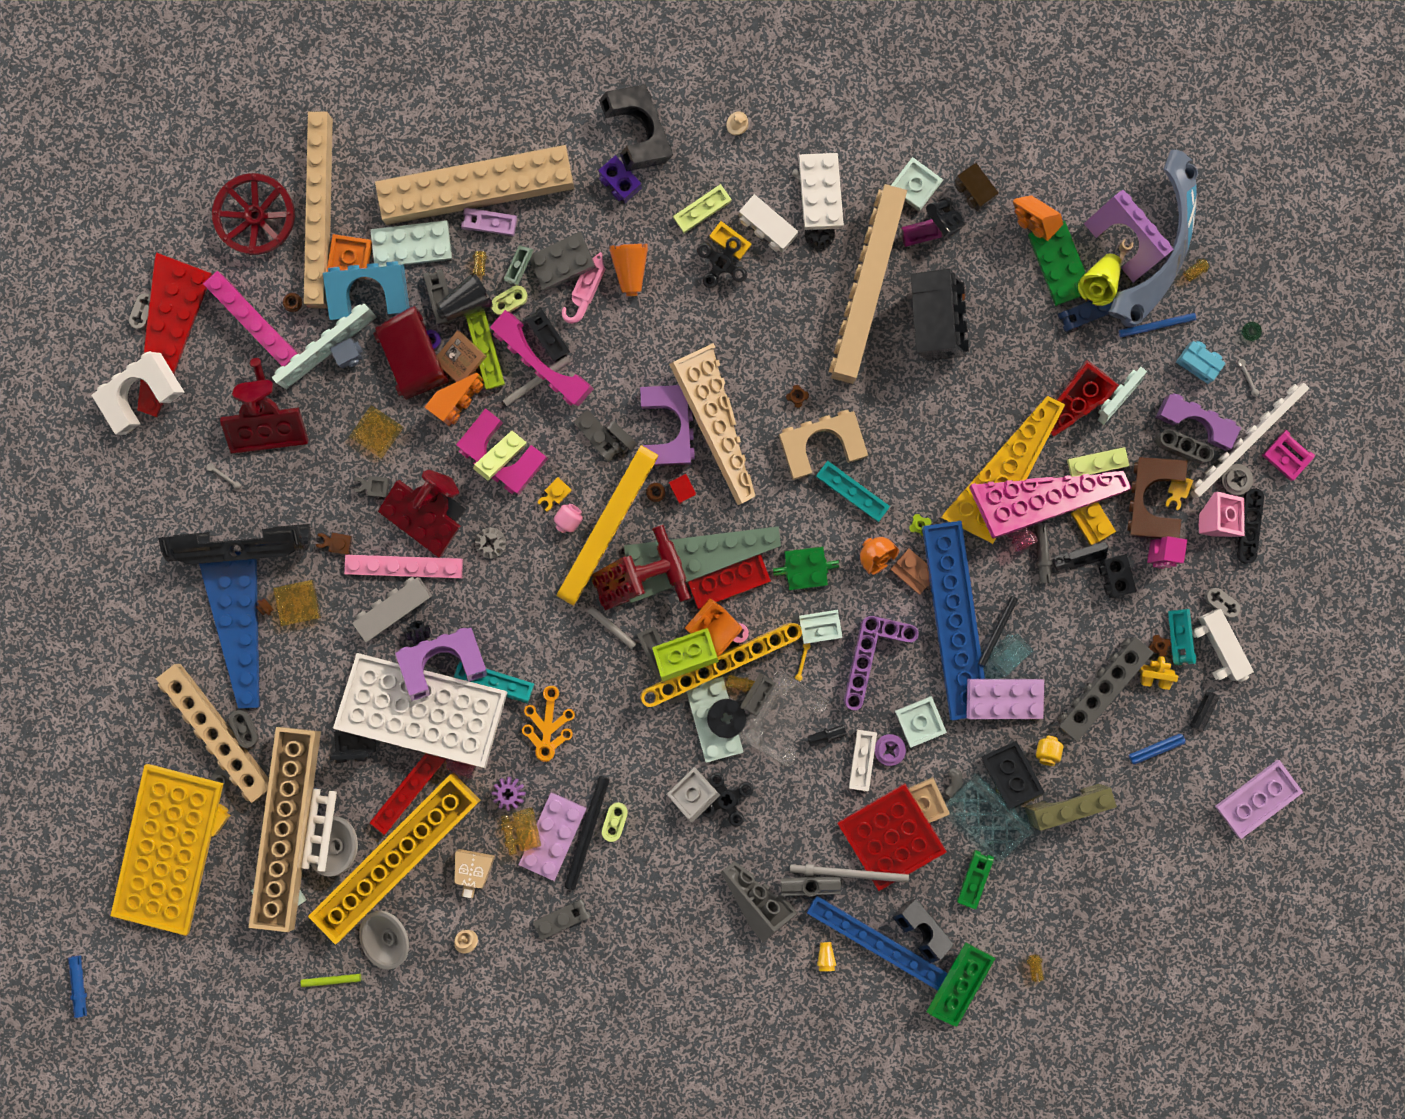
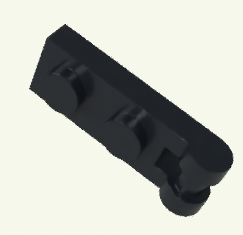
M540 307L536 310V313L524 318L552 361L556 362L570 353V351ZM542 319L543 323L537 326L535 322Z

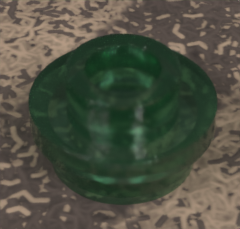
M1248 322L1242 328V335L1248 341H1255L1262 334V328L1256 322ZM1250 328L1254 330L1253 335H1250L1248 332Z

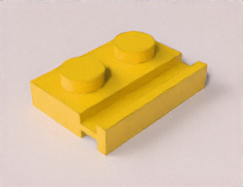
M1098 502L1070 513L1090 546L1116 532Z

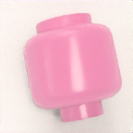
M573 504L562 505L554 516L556 529L562 533L574 532L582 522V511Z

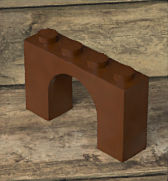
M1139 457V461L1134 463L1133 473L1137 474V479L1132 482L1131 493H1135L1134 501H1130L1129 512H1133L1132 520H1128L1127 531H1131V536L1162 539V537L1166 536L1180 538L1182 520L1152 515L1145 508L1143 498L1146 490L1156 482L1186 483L1188 461Z

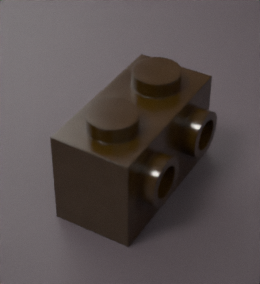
M974 163L957 175L954 181L956 189L960 193L963 192L967 198L968 205L976 211L989 204L999 194L977 163Z

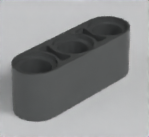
M1174 430L1162 431L1155 438L1156 445L1159 448L1197 464L1208 462L1214 457V450L1211 446ZM1164 435H1167L1169 437V444H1166L1163 441ZM1182 442L1187 444V451L1182 450ZM1200 450L1205 452V459L1199 456Z

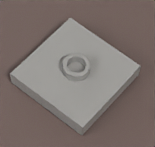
M695 767L666 794L690 822L697 819L720 796Z

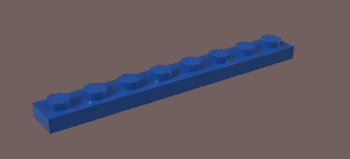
M817 895L806 911L807 914L936 990H939L948 974L945 970L933 963H929L928 960Z

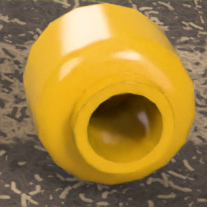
M1046 736V738L1040 739L1036 750V758L1039 760V763L1046 766H1055V764L1059 763L1064 748L1063 744L1054 736Z

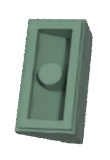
M518 246L503 279L505 282L512 286L519 284L532 256L533 249Z

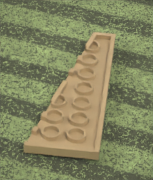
M713 343L669 365L737 505L755 497L750 474L748 475L745 469V455L741 454L739 446L741 442L740 437L736 435L734 428L736 422L730 400L724 391L725 381L720 376L718 368L720 363L719 360H716L713 350L715 345Z

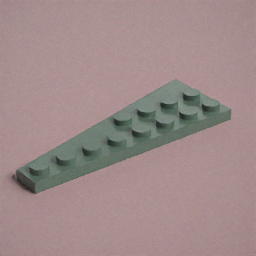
M779 526L669 540L673 542L677 555L681 559L682 568L687 578L685 583L781 547ZM657 541L624 545L625 556H632L635 566H644L661 560L657 551ZM666 573L654 576L642 583L645 594L630 599V602L634 603L669 590L674 586L670 585Z

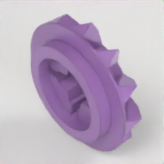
M887 734L880 737L876 742L874 752L876 758L882 764L893 766L903 760L906 747L901 738L896 735ZM885 743L889 746H895L893 749L895 757L890 753L884 754L887 750Z

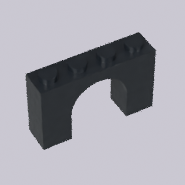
M646 84L606 91L599 102L605 118L629 115L638 119L646 130L647 139L645 142L627 145L620 153L626 172L665 164L673 156L672 147L668 143L665 129L661 125L658 112L654 107Z

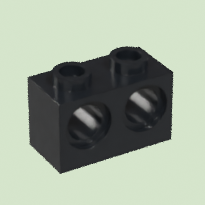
M1127 554L1100 560L1101 565L1098 568L1100 575L1104 576L1105 584L1103 587L1109 598L1137 592ZM1112 562L1116 563L1117 565V571L1115 573L1112 572L1110 569V564ZM1117 581L1122 583L1121 591H1117L1115 588Z

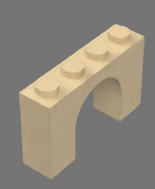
M844 410L838 412V416L833 418L828 415L819 418L820 422L812 424L811 421L800 424V428L793 429V427L782 430V433L779 434V439L792 480L812 474L806 454V443L817 432L826 431L836 435L842 443L848 463L868 456L854 411Z

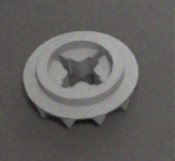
M1233 464L1221 476L1222 486H1224L1226 492H1230L1233 495L1246 493L1253 484L1251 471L1242 464ZM1234 475L1236 477H1244L1239 481V485L1236 482H1230L1234 479Z
M491 527L485 528L476 535L475 547L481 556L490 559L496 558L504 552L506 539L500 530ZM486 536L491 540L497 538L493 543L495 550L490 546H485L487 543Z

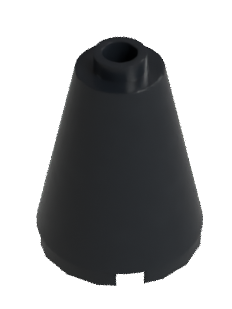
M472 273L437 304L439 308L436 311L442 320L445 318L447 321L488 310L493 307L490 297L486 299L487 291L476 274Z

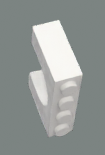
M151 351L141 355L140 360L129 364L125 371L114 375L110 382L100 385L97 391L92 394L93 399L115 435H126L140 425L128 402L129 388L136 380L141 378L146 381L159 403H171L185 393L161 353Z

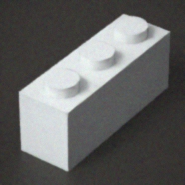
M755 194L739 211L740 222L746 227H752L755 230V235L760 239L765 238L769 242L768 245L775 252L779 250L783 253L798 235V231Z

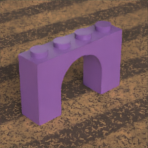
M1124 190L1112 197L1084 223L1095 238L1104 233L1113 224H1124L1133 229L1139 240V249L1137 254L1121 267L1132 282H1135L1174 250L1170 246L1169 241L1160 234L1157 227L1149 221L1144 212L1138 208L1131 196Z
M680 386L640 387L642 409H669L679 417L681 422L680 433L672 442L658 445H643L659 455L654 466L691 464V460L695 459L694 448H690V440H694L693 428L689 429V421H693L692 410L688 409V402Z
M461 628L456 633L450 635L443 634L435 640H425L417 646L411 648L404 647L395 653L411 702L430 695L424 677V667L429 658L435 654L451 653L459 658L469 682L487 676L472 628Z

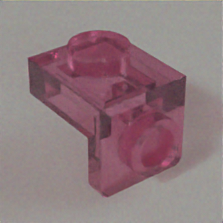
M446 759L445 763L447 765L446 769L450 772L468 779L472 778L477 767Z

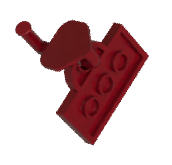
M259 358L251 359L250 366L253 367L257 381L240 383L234 387L232 392L233 398L242 402L239 415L225 416L220 419L230 453L308 444L309 440L299 407L279 410L277 404L266 397L272 393L274 385L272 381L265 379L261 360Z
M426 470L421 475L426 482L415 490L411 489L401 480L396 481L378 512L440 558L461 527L446 515L448 510L447 497L453 498L457 496L459 490L451 477L432 470Z

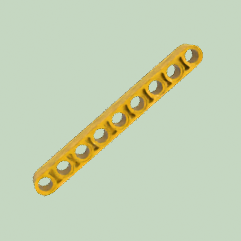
M642 445L640 446L559 589L557 597L572 606L575 605L659 456L658 454Z
M786 623L722 653L718 660H725L726 666L724 669L718 670L716 663L706 666L708 675L705 678L699 677L698 672L700 669L664 682L661 681L644 689L641 692L640 699L647 707L656 706L798 640L802 635V629L798 624ZM791 626L796 629V634L793 637H789L787 634V630ZM776 634L779 639L778 643L771 645L770 637ZM758 642L761 645V650L755 654L752 651V646ZM737 651H742L743 659L739 662L735 661L734 654ZM683 676L690 677L689 685H681L680 680ZM664 685H672L673 690L670 694L663 693ZM648 692H652L655 695L654 701L650 703L644 699Z

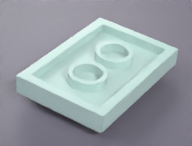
M1140 367L1137 371L1133 370L1126 378L1124 386L1120 384L1114 391V395L1111 397L1112 400L1107 399L1098 412L1100 414L1098 419L1100 423L1104 425L1142 382L1147 373L1144 368Z

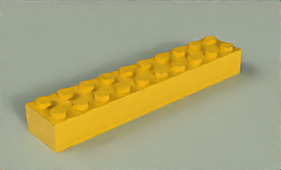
M455 773L450 774L308 917L336 945L481 800Z

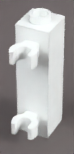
M1214 609L1199 617L1198 619L1202 626L1193 629L1192 635L1194 638H1199L1206 634L1223 665V668L1212 672L1215 680H1221L1227 676L1231 681L1242 682L1247 680L1249 674L1254 671L1222 610Z

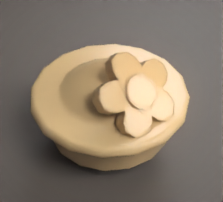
M734 112L727 120V130L732 135L743 134L748 128V118L743 112Z
M462 930L456 935L454 941L456 950L460 953L473 951L477 946L478 937L474 931Z

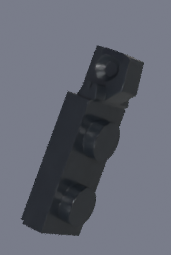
M1106 542L1095 543L1083 549H1075L1070 553L1052 557V562L1056 571L1067 567L1071 570L1106 559L1108 546Z

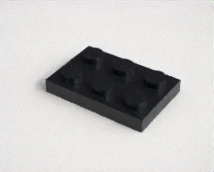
M1017 741L981 757L1008 811L1045 794Z

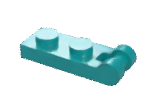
M1190 609L1168 611L1174 665H1182L1183 663L1195 664L1196 655L1194 653ZM1181 649H1185L1186 655L1181 654Z

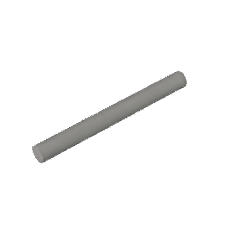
M565 356L549 368L557 372L570 363V361ZM536 376L506 397L503 402L506 406H509L544 380Z

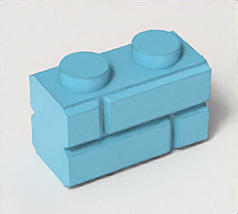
M1200 341L1190 342L1176 361L1180 366L1207 384L1214 381L1225 365L1221 355L1216 352H1209L1206 349V345Z

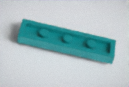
M828 460L816 475V478L877 522L881 520L890 507Z
M460 661L453 678L468 681ZM486 669L487 676L471 681L507 691L506 697L527 704L534 689V683Z

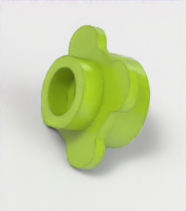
M915 514L909 530L920 533L923 536L922 526L931 525V519Z

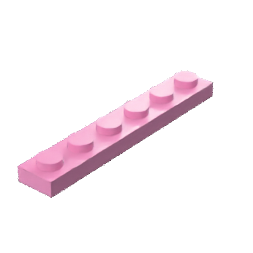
M345 555L344 574L462 578L463 559Z

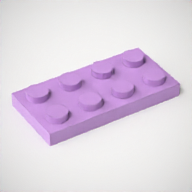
M967 679L968 719H1043V679Z
M1276 760L1217 804L1215 808L1236 836L1242 839L1301 795L1303 791L1280 760Z
M551 792L519 866L555 881L587 808Z

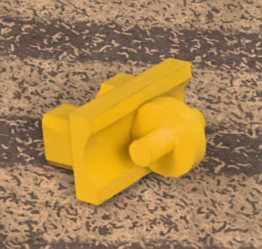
M1159 656L1157 661L1151 660L1150 666L1143 665L1139 669L1141 673L1140 682L1143 686H1152L1155 678L1159 679L1158 686L1170 690L1173 682L1178 681V675H1175V670L1170 669L1171 664L1165 663V657Z

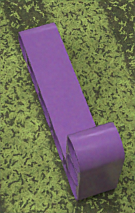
M868 616L862 620L844 696V704L848 709L858 710L863 705L878 636L903 642H913L918 638L919 633L915 626L875 616ZM869 619L875 622V628L871 631L865 626L866 621ZM887 624L894 626V632L891 635L885 632ZM907 628L913 631L911 639H906L904 636V631ZM865 638L871 641V646L867 650L861 646V642ZM861 657L867 661L866 667L862 669L857 666V661ZM857 676L861 677L863 681L862 685L858 688L853 686V679ZM851 696L858 698V704L854 707H851L848 703Z

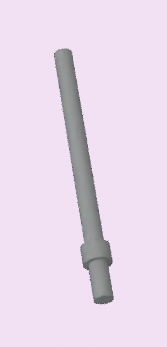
M806 864V866L790 865V873H802L806 876L825 875L909 883V874L814 867V864Z

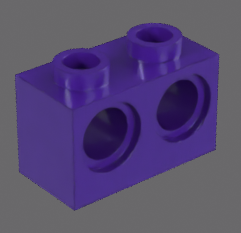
M616 155L598 170L600 176L598 179L605 187L609 186L613 190L611 193L618 201L622 200L626 203L642 189L641 182L631 171L626 172L624 164ZM614 170L617 172V175L609 177L607 175L608 172ZM622 185L630 186L628 191L620 190Z

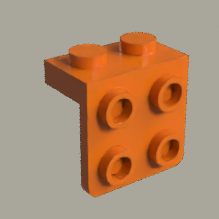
M712 599L707 601L685 627L689 633L708 628L717 657L724 652L742 631V626L721 605Z

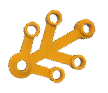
M552 685L546 687L543 691V696L547 700L545 721L537 714L535 706L527 705L524 708L525 715L530 717L543 733L542 741L534 733V727L530 724L523 726L522 733L528 736L536 746V757L543 762L550 761L555 755V748L565 740H570L573 736L572 730L565 728L562 730L561 735L550 743L551 734L575 717V712L572 709H567L561 717L553 722L554 703L559 697V690L556 686ZM549 690L555 691L554 697L548 695ZM528 707L533 708V714L527 713ZM571 711L573 714L572 718H567L565 713ZM525 727L531 728L530 734L525 733ZM564 731L570 732L569 738L563 736ZM543 748H547L549 750L548 755L542 754Z

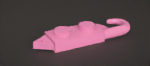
M601 252L593 257L596 268L580 275L571 294L572 301L579 307L576 315L568 317L566 315V308L563 307L562 318L567 323L574 324L579 322L594 297L606 270Z

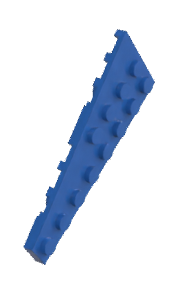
M257 559L199 563L238 708H258L260 703L258 609L256 608L258 605Z

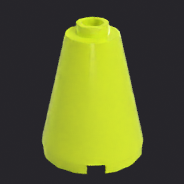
M1111 253L1106 254L1081 277L1078 283V290L1083 299L1087 300L1088 298L1093 301L1092 304L1101 306L1110 304L1117 293L1122 265L1119 256Z

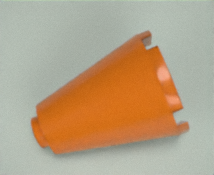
M648 244L609 246L622 293H626V296H638L637 292L642 290Z

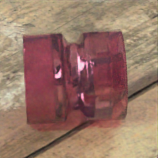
M1030 526L1006 534L1008 538H1013L1011 543L1015 552L1038 542L1035 533L1028 531Z

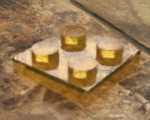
M371 405L349 437L383 459L404 427Z
M313 580L273 588L281 626L321 618Z

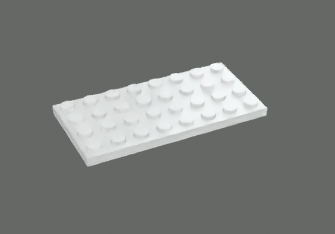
M359 653L356 654L333 729L486 768L507 691L424 670V677L430 695L411 702L398 663Z

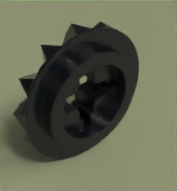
M818 229L805 230L804 232L806 242L815 249L829 247L835 238L834 229H822L825 235H822L820 241H818V235L813 233L818 232Z

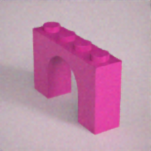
M485 408L456 444L460 448L458 452L466 458L471 456L475 460L473 464L477 463L487 454V444L503 422ZM530 445L515 464L501 468L492 479L497 483L501 480L506 484L503 488L512 495L514 492L519 495L548 458Z

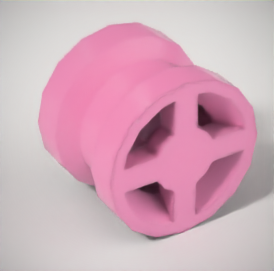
M741 623L739 624L742 626V631L733 640L737 643L744 642L749 633L747 627Z

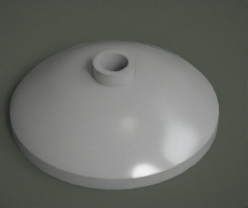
M333 816L325 871H317L318 864L310 863L312 868L323 876H338L347 871L355 860L358 849L357 835L353 826L346 819ZM316 823L314 835L322 836L324 824ZM313 843L311 855L319 856L321 844Z
M386 911L372 912L363 919L359 938L367 958L374 965L382 969H394L400 966L406 960L409 952L408 935L402 923L394 915Z

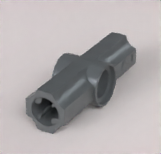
M840 877L781 878V896L841 894ZM813 881L816 883L815 889L807 890L805 888L806 884Z

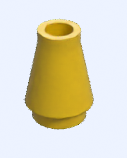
M820 942L817 962L819 971H835V966L837 965L832 942Z

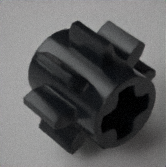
M422 621L412 622L407 627V640H412L413 644L416 645L428 640L431 633L430 626L424 625Z

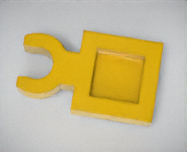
M557 477L545 489V492L548 494L547 497L540 498L538 504L540 505L543 501H547L549 505L545 510L548 512L552 509L554 501L560 504L572 490Z
M1186 478V483L1171 482L1167 493L1172 494V497L1166 501V507H1169L1170 502L1175 501L1177 503L1176 510L1178 511L1181 507L1180 498L1187 499L1194 480Z

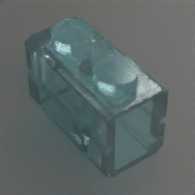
M1018 633L1008 634L1002 640L1004 644L1000 648L995 647L988 660V663L1002 677L1009 675L1034 651Z

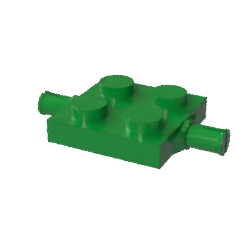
M823 546L784 551V567L773 568V575H785L788 580L789 590L828 585V569L839 568V565H832L839 564V560L827 562Z

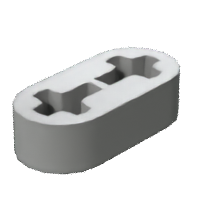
M141 294L136 299L129 317V323L135 329L142 330L147 327L149 305L144 307L142 301L148 298L150 302L149 294ZM141 315L143 322L137 325L135 318H139Z
M1211 588L1206 591L1205 601L1214 609H1221L1225 617H1235L1239 614V603L1219 588ZM1211 593H1218L1217 598H1219L1221 602H1219L1218 600L1212 601ZM1224 603L1226 605L1233 604L1232 609L1234 610V612L1228 613V608L1224 605Z

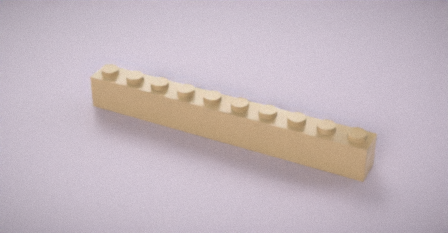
M308 112L304 304L309 308H328L323 273L327 272L330 254L333 119L328 112Z

